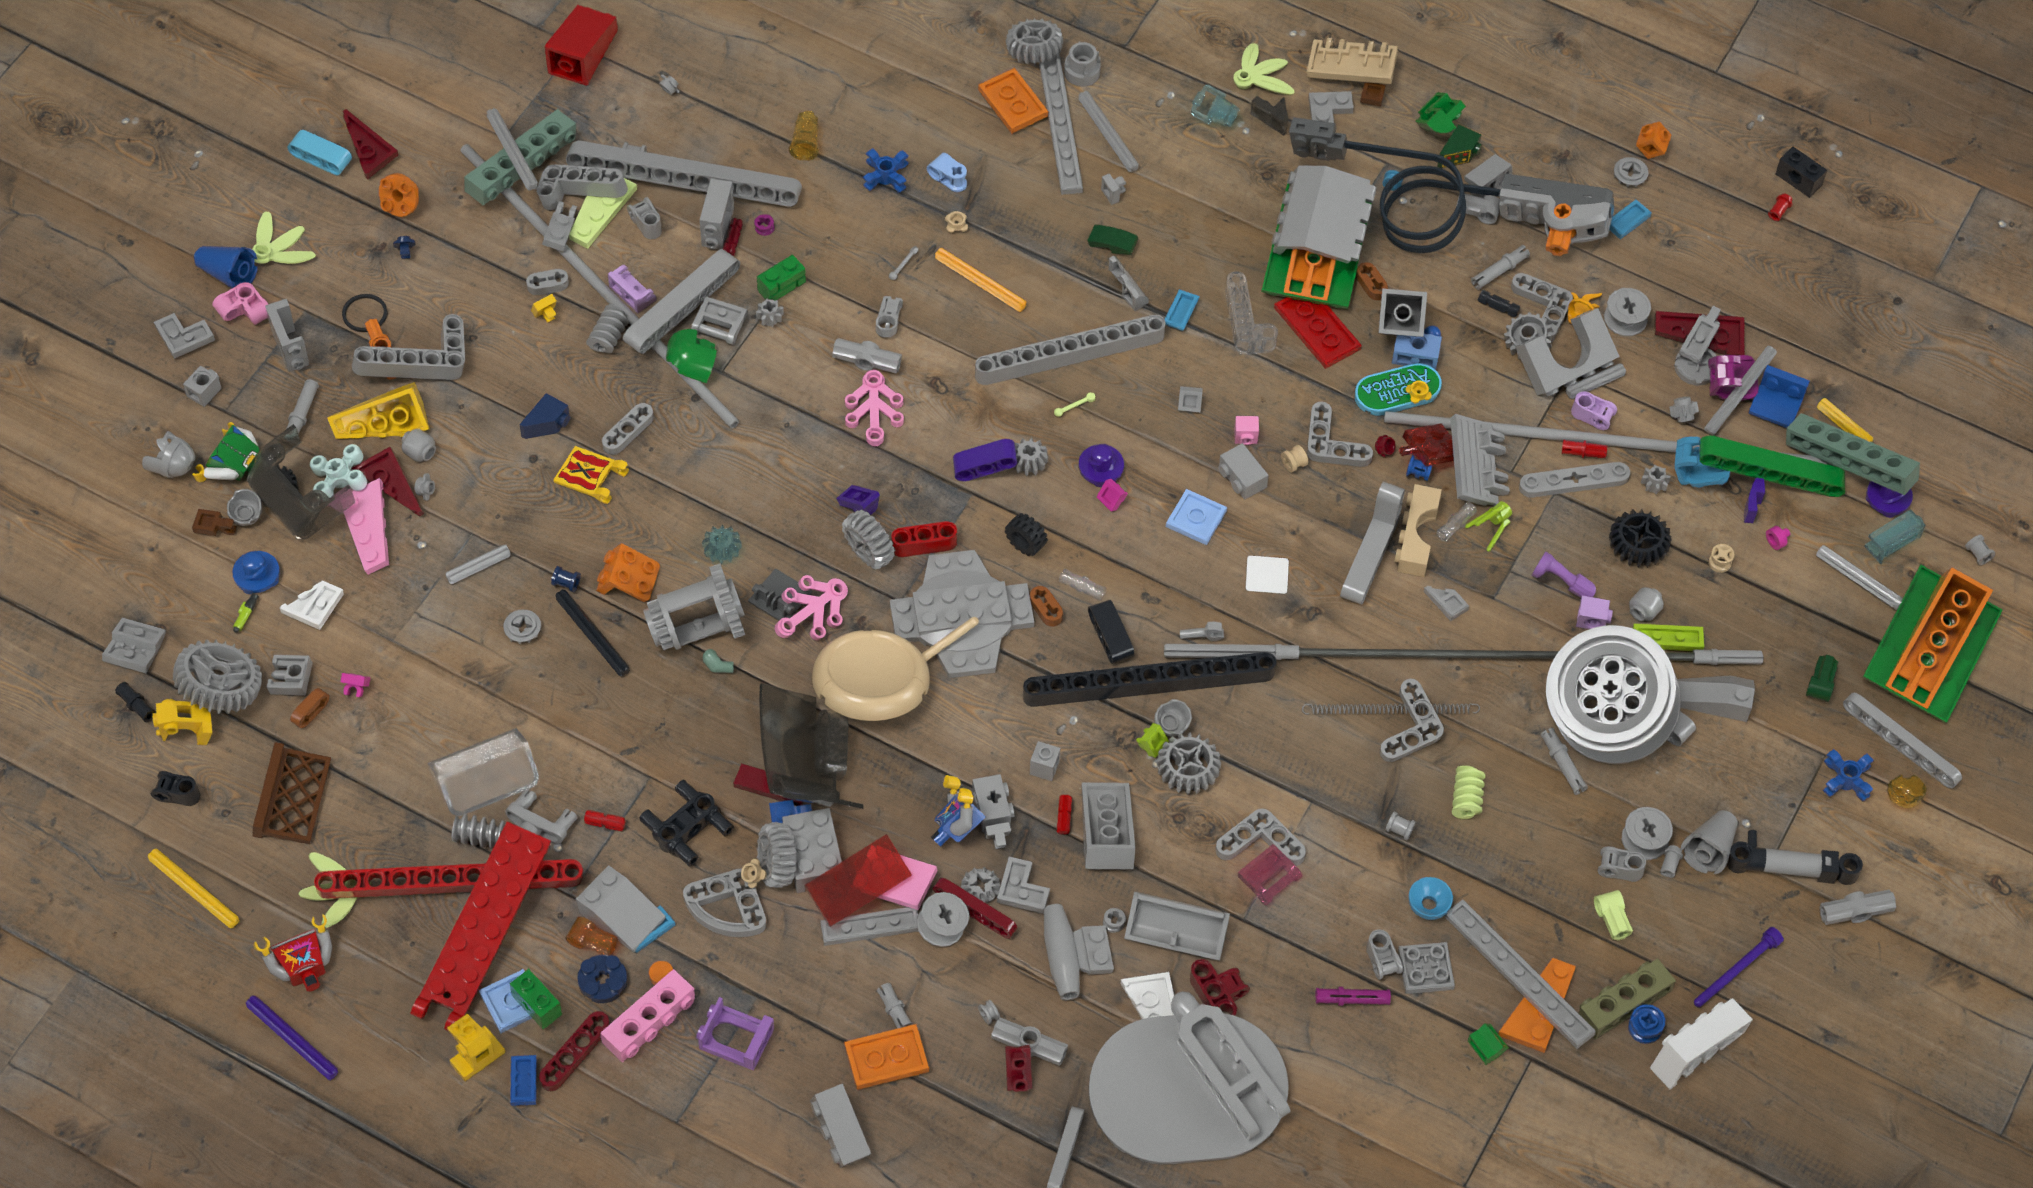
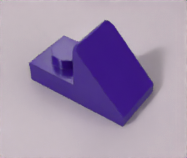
M851 485L836 499L840 506L851 508L854 512L863 510L872 515L878 508L880 494L875 490Z

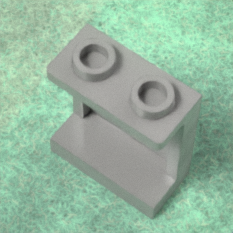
M287 299L265 305L271 332L288 372L308 366L309 360L303 337L300 336L290 340L287 336L288 333L295 331Z

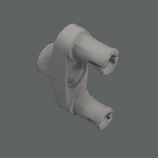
M525 788L518 799L510 803L506 808L505 813L515 825L549 839L551 843H561L567 836V830L577 820V815L573 811L570 812L569 809H565L555 823L527 810L537 799V795L532 790L528 794L529 789Z

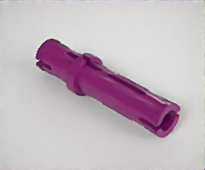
M1338 986V989L1316 988L1315 991L1316 1003H1336L1338 1006H1343L1344 1004L1390 1005L1391 993L1388 989H1344L1343 986ZM1330 995H1350V998L1330 997ZM1356 995L1376 996V998H1356Z

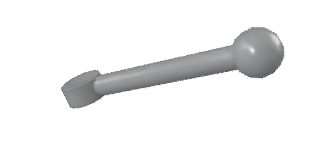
M917 246L912 247L909 251L910 253L896 270L889 274L891 280L897 279V274L918 252Z

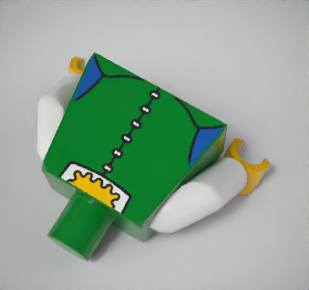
M229 422L227 424L229 430L222 429L224 437L209 457L205 465L207 468H204L201 464L196 465L195 468L200 473L192 474L197 482H203L206 479L240 481L246 472L255 477L258 474L261 475V470L265 469V466L255 460L260 448L252 432L235 427L233 422Z

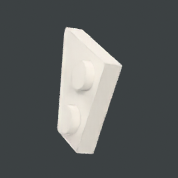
M321 581L314 585L311 590L298 595V599L291 604H283L280 607V611L282 614L320 630L344 595V592L339 587Z

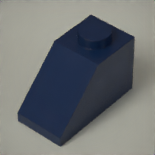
M546 393L519 424L521 437L528 439L557 434L562 427L569 423L568 405Z

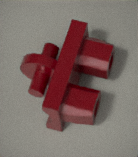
M1030 1045L1020 1047L1005 1046L1007 1091L1019 1092L1032 1089Z

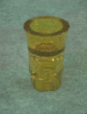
M804 111L797 116L793 138L789 146V153L795 159L809 161L815 159L819 154L818 117L815 116L814 112Z

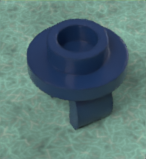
M410 236L398 237L393 242V247L400 249L402 259L411 258L410 248L416 245L415 240L410 239Z

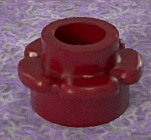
M1387 435L1379 436L1375 442L1377 453L1382 457L1393 454L1395 451L1394 439Z

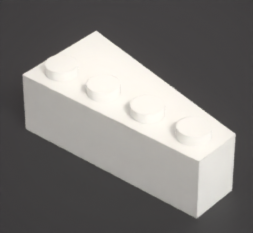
M1733 998L1726 1003L1719 1002L1711 1010V1013L1707 1014L1704 1012L1695 1020L1694 1024L1687 1023L1679 1030L1677 1035L1670 1034L1662 1042L1663 1048L1650 1069L1669 1089H1672L1677 1085L1681 1075L1686 1078L1693 1073L1701 1061L1706 1063L1719 1049L1723 1050L1744 1034L1753 1019Z

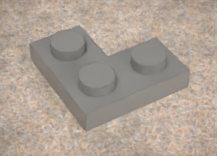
M1351 91L1309 93L1308 100L1311 120L1334 123L1333 114H1353Z
M175 313L154 322L155 328L174 359L215 341L214 335L205 320L183 328Z
M1009 857L998 893L997 903L1044 914L1050 888L1028 883L1032 862Z

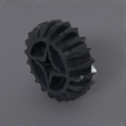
M1632 509L1630 514L1624 512L1612 524L1609 534L1610 548L1614 549V555H1621V561L1628 560L1629 566L1632 563H1636L1639 568L1644 563L1648 568L1651 563L1656 565L1659 559L1663 560L1667 552H1669L1672 541L1670 528H1666V521L1660 522V515L1653 517L1652 511L1646 514L1643 509L1639 513Z

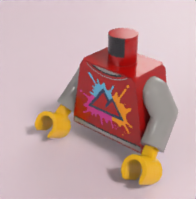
M322 914L324 918L322 925H317L314 916L312 918L313 926L318 928L317 932L315 929L280 942L271 946V951H269L270 942L267 938L262 937L266 943L263 949H260L258 944L254 942V948L262 952V959L272 975L282 981H290L292 986H298L303 983L309 992L320 987L317 977L326 973L324 966L329 963L332 952L329 931L325 929L327 918L324 914Z

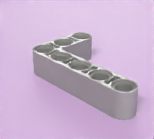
M456 314L445 316L441 330V350L358 347L354 351L352 370L361 376L456 380L461 377L465 362L463 320Z
M1384 481L1382 482L1376 498L1373 519L1344 582L1340 597L1361 605L1363 604L1397 527L1405 489Z

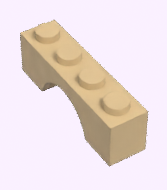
M1415 484L1413 493L1408 492L1406 506H1410V510L1404 512L1402 524L1406 525V530H1401L1398 543L1403 545L1402 549H1397L1395 562L1399 563L1397 572L1421 577L1425 576L1431 546L1418 536L1416 529L1425 522L1436 520L1442 489Z

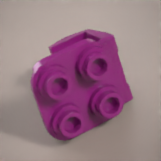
M1722 355L1710 358L1708 360L1710 396H1718L1720 399L1726 400L1735 387H1741L1742 378L1755 362L1753 357L1747 355ZM1758 379L1741 400H1750L1757 395Z

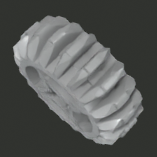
M1035 18L1033 20L1026 19L1025 22L1018 21V25H1012V29L1008 30L1006 38L1007 50L1012 55V59H1018V62L1025 61L1026 64L1032 62L1034 65L1036 62L1043 64L1045 60L1051 61L1052 58H1056L1057 54L1061 53L1063 44L1061 28H1058L1055 23L1052 24L1051 20L1044 21L1043 18L1040 20Z
M857 510L855 513L847 516L842 523V532L852 551L867 566H871L875 570L889 564L895 556V550L892 546L893 542L889 539V535L885 532V528L880 525V522H877L874 516H870L868 512L863 510Z
M1191 732L1187 737L1180 733L1178 739L1172 736L1169 743L1165 742L1163 749H1160L1158 753V773L1162 775L1163 783L1168 782L1169 789L1176 786L1178 793L1184 789L1187 795L1190 793V790H1194L1196 794H1198L1200 788L1206 791L1209 784L1213 785L1215 783V778L1219 776V769L1221 768L1220 754L1216 752L1215 744L1209 745L1210 741L1208 738L1202 741L1200 734L1194 738ZM1201 756L1205 759L1208 765L1207 768H1205L1203 766V763L1200 761ZM1171 759H1173L1175 761V764L1178 766L1177 771L1172 767L1170 763Z
M771 822L762 826L758 834L757 858L760 861L761 868L767 873L766 878L762 879L765 885L783 888V886L791 884L795 877L794 872L796 871L795 865L797 862L796 844L794 843L792 830L787 824Z

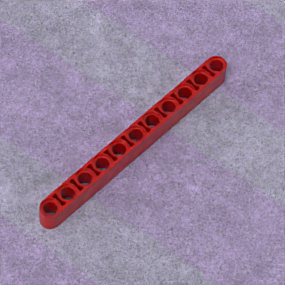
M573 859L544 860L529 889L577 886L583 880L582 865L579 861ZM486 863L323 871L316 875L314 884L317 894L325 899L472 892L476 882H470L468 877L474 873L480 875ZM569 869H575L579 872L575 877H568L565 873ZM545 870H551L554 873L548 879L541 876ZM447 875L456 877L452 883H446L443 879ZM422 876H429L431 878V881L425 885L418 882ZM404 877L407 881L404 885L398 886L394 884L395 879ZM378 878L382 880V883L377 887L369 885L372 879ZM348 880L357 881L356 886L353 888L344 886ZM324 881H331L333 883L329 889L320 888L321 883Z

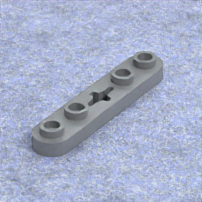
M1613 462L1531 473L1521 478L1519 491L1524 496L1533 498L1621 486L1628 482L1630 469L1622 462ZM1571 477H1575V479L1578 480V483H1574V480H1571Z

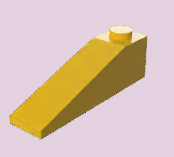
M415 382L393 389L327 417L336 439L403 437L406 432H411L414 429H421L423 431L429 429L424 404Z

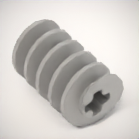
M609 304L604 308L600 315L601 317L586 341V344L597 352L612 353L614 350L613 346L617 345V340L621 338V333L624 332L625 326L629 323L628 318L620 307Z
M464 813L461 819L457 815L453 823L451 839L456 843L461 839L463 844H467L470 841L472 846L480 843L482 848H486L489 844L490 849L493 850L505 826V821L502 820L499 826H496V821L493 818L488 825L486 817H483L480 823H477L476 815H473L471 821H468L467 813Z

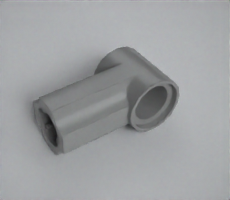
M1464 193L1466 214L1477 216L1479 221L1485 224H1494L1500 211V199L1498 197L1487 195L1481 198Z

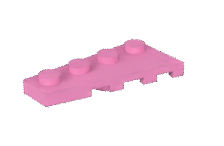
M380 478L368 483L361 491H352L339 497L363 568L368 575L389 565L387 538L385 537L386 519L384 518L383 508H385L384 498L382 497L383 482Z

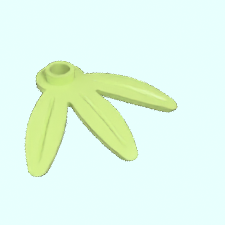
M1255 43L1250 44L1242 56V69L1234 74V83L1237 87L1248 89L1254 84L1272 92L1285 95L1294 94V89L1282 80L1263 76L1282 69L1287 65L1288 61L1285 59H1269L1254 66L1258 58L1259 48Z
M270 212L263 213L257 227V244L252 249L257 255V259H254V262L263 264L272 260L278 263L295 264L313 259L316 254L311 251H284L296 243L305 230L302 226L291 229L270 243L273 233L272 217Z
M316 852L309 854L310 861L320 872L346 870L340 864ZM348 880L344 886L353 888L356 886L357 881ZM333 883L321 884L320 888L329 889ZM315 886L304 888L299 892V896L305 899L331 900L320 897ZM356 897L339 898L325 915L327 918L325 928L341 921L353 907Z

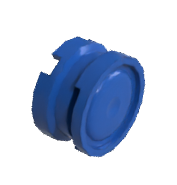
M1645 1004L1638 1006L1634 1009L1629 1020V1033L1634 1040L1640 1043H1654L1663 1032L1665 1017L1662 1011L1653 1005Z

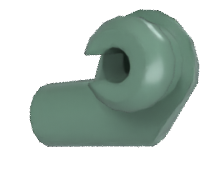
M708 649L703 654V662L711 672H734V662L721 661L715 650Z

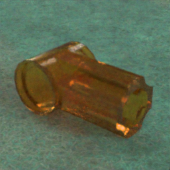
M580 916L576 918L565 937L570 945L578 949L586 947L607 956L613 954L618 943L617 936L597 928L592 921Z

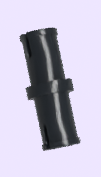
M122 682L116 687L115 693L126 702L129 710L135 711L144 722H149L153 719L152 714L156 711L145 702L142 694L136 693L127 682Z

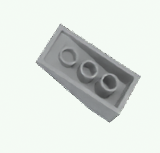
M1082 782L1085 869H1134L1135 838L1129 783Z

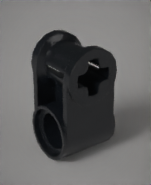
M160 771L158 773L157 785L151 791V796L154 799L185 806H192L199 802L201 794L192 777L173 774L168 771Z

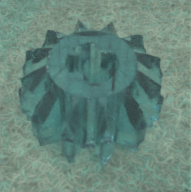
M723 524L720 529L713 526L711 532L706 531L705 539L702 541L706 557H710L712 563L718 559L721 565L724 560H728L731 563L732 557H738L739 550L742 547L738 532H734L732 526L725 529Z

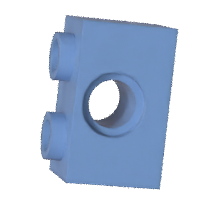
M1424 334L1423 337L1397 335L1392 364L1406 366L1420 363L1436 370L1442 337L1433 334Z

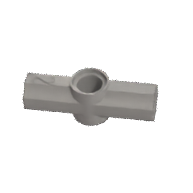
M838 338L835 341L832 352L833 358L853 362L858 368L866 371L876 368L897 374L902 360V354L880 349L877 344L871 341H863L860 344Z
M1890 889L1864 894L1861 891L1853 892L1845 896L1844 899L1821 903L1819 906L1820 917L1826 925L1851 920L1853 923H1860L1868 920L1873 915L1895 911L1896 899Z
M1003 1018L997 1020L991 1035V1039L1012 1047L1030 1045L1031 1057L1036 1056L1058 1066L1063 1062L1068 1049V1044L1041 1034L1035 1027H1023ZM1027 1039H1032L1035 1041V1043L1027 1044L1024 1041Z

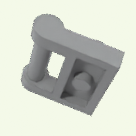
M706 297L693 321L691 329L697 330V334L704 333L726 340V343L734 345L737 335L748 315L747 309ZM707 321L726 328H730V331L726 332L711 326L704 325L703 322Z

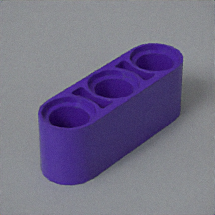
M1011 439L994 441L958 452L953 456L954 475L958 481H970L1013 468L1017 464L1015 442Z

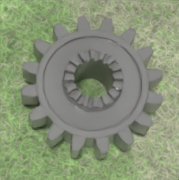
M1528 312L1527 315L1519 314L1518 318L1511 319V325H1506L1507 332L1504 333L1506 348H1510L1511 355L1517 353L1518 359H1520V356L1515 346L1534 337L1543 335L1548 348L1552 347L1551 340H1554L1552 326L1548 325L1546 318L1541 319L1538 313L1536 315H1531V312Z

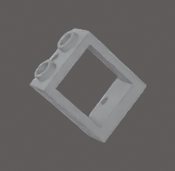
M710 179L700 216L702 247L709 249H723L734 210L733 185L730 181Z

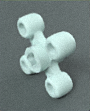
M355 444L346 446L343 450L344 456L342 459L334 458L327 461L321 455L311 459L310 467L313 473L319 477L326 475L324 481L317 482L313 487L314 495L320 502L330 501L334 495L333 490L335 487L344 488L349 485L354 491H361L366 487L367 479L363 472L360 470L351 471V467L360 464L364 457L359 446Z

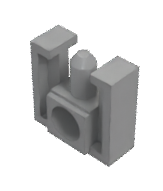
M274 655L272 664L276 670L271 673V676L274 679L285 680V682H273L272 679H268L267 689L271 695H306L313 664L310 657Z

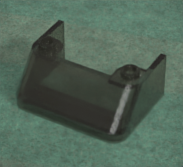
M293 424L263 447L248 474L247 480L250 488L257 493L264 504L290 533L299 540H305L353 505L355 499L349 485H346L330 498L321 490L310 491L303 497L276 467L284 460L288 452L302 443L297 428Z

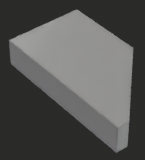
M1432 586L1424 587V593L1450 621L1469 610V605L1455 590L1446 588L1445 590L1434 589Z

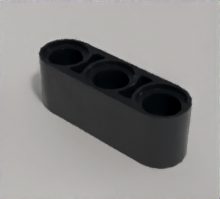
M1107 600L1088 606L1090 620L1110 663L1114 664L1134 657L1133 645L1113 602Z

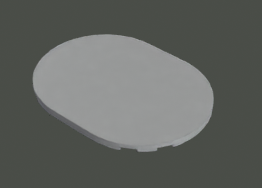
M1224 1013L1287 1102V1071L1274 1043L1252 1023L1237 1016ZM1174 1015L1145 1018L1128 1024L1112 1035L1100 1049L1092 1066L1089 1079V1100L1093 1116L1099 1128H1101L1116 1148L1138 1158L1140 1161L1166 1165L1235 1158L1259 1146L1273 1133L1281 1120L1270 1104H1266L1257 1090L1253 1088L1239 1098L1260 1130V1133L1248 1140L1241 1133L1181 1048L1182 1046L1178 1044L1177 1037L1180 1023ZM1200 1020L1192 1026V1033L1230 1086L1248 1075L1240 1062L1237 1063L1235 1061V1055L1225 1042L1222 1043L1220 1034L1211 1022L1208 1023L1207 1021Z

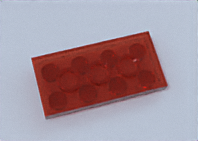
M885 834L805 884L804 887L828 926L831 927L909 878L912 874L888 835Z

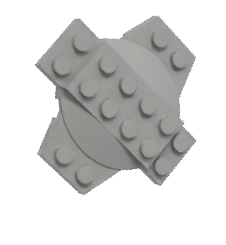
M975 550L929 555L923 585L916 592H913V597L890 600L894 634L905 638L909 642L919 641L924 646H933L970 618H978V625L936 654L948 678L995 673L1001 639L1004 636L1007 637L1011 630L1034 627L1027 583L1005 586V581L1000 582L989 575Z

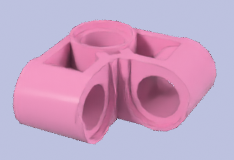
M250 283L237 285L226 293L217 296L212 303L224 321L233 320L244 314L254 325H257L268 318L265 305H268L267 301L261 297Z

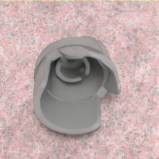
M167 431L163 438L157 439V445L161 450L157 457L145 456L142 461V466L145 470L161 474L167 478H173L188 473L193 466L196 455L185 440Z

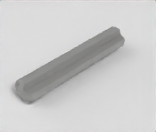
M1621 363L1568 386L1566 394L1570 399H1573L1580 392H1589L1624 376L1626 369Z
M506 545L499 546L445 573L446 579L450 584H454L510 557V550Z

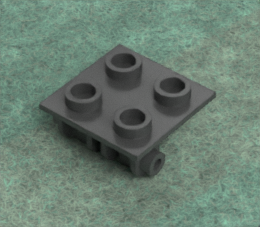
M775 568L762 584L758 585L756 583L753 586L752 592L754 594L749 598L748 602L777 620L782 618L790 619L802 604L784 602L782 599L783 591L787 588H794L797 593L811 595L813 591L801 590L796 580ZM787 592V597L792 599V594Z

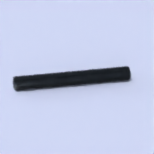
M564 589L557 592L555 595L557 602L615 672L621 677L628 674L630 671L628 664L569 593Z

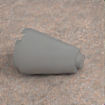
M1718 811L1685 838L1681 845V851L1684 850V859L1692 868L1702 873L1715 871L1714 874L1720 873L1725 868L1738 825L1736 817L1731 812Z

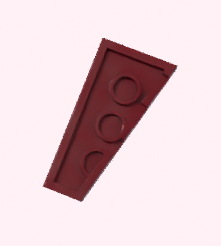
M1656 311L1655 335L1684 343L1697 319L1702 314ZM1719 315L1716 321L1720 322V326L1708 349L1723 355H1745L1744 317Z

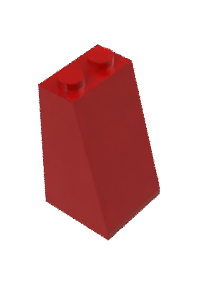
M577 5L544 46L548 74L587 86L618 31L617 17L609 13L593 10L590 7Z

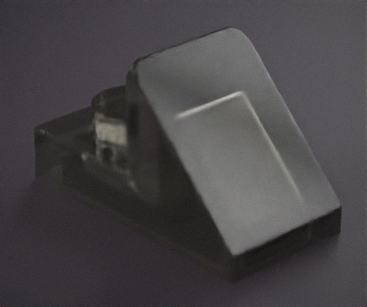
M1256 96L1251 102L1250 114L1284 136L1287 133L1288 126L1285 97L1275 106H1272L1267 100Z

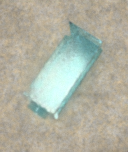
M1910 509L1869 534L1868 537L1871 541L1865 544L1864 547L1882 564L1884 557L1891 555L1915 539L1921 538L1926 525L1922 518Z

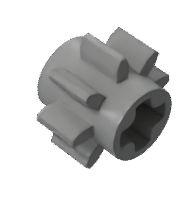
M766 299L762 304L758 303L756 319H761L762 325L774 327L777 322H782L783 307H778V300Z
M1690 396L1674 399L1673 406H1669L1671 417L1677 418L1678 422L1695 419L1694 414L1699 412L1697 401H1691Z
M1656 465L1651 469L1645 468L1644 476L1641 479V483L1645 484V491L1655 494L1661 490L1666 491L1671 476L1666 475V468Z

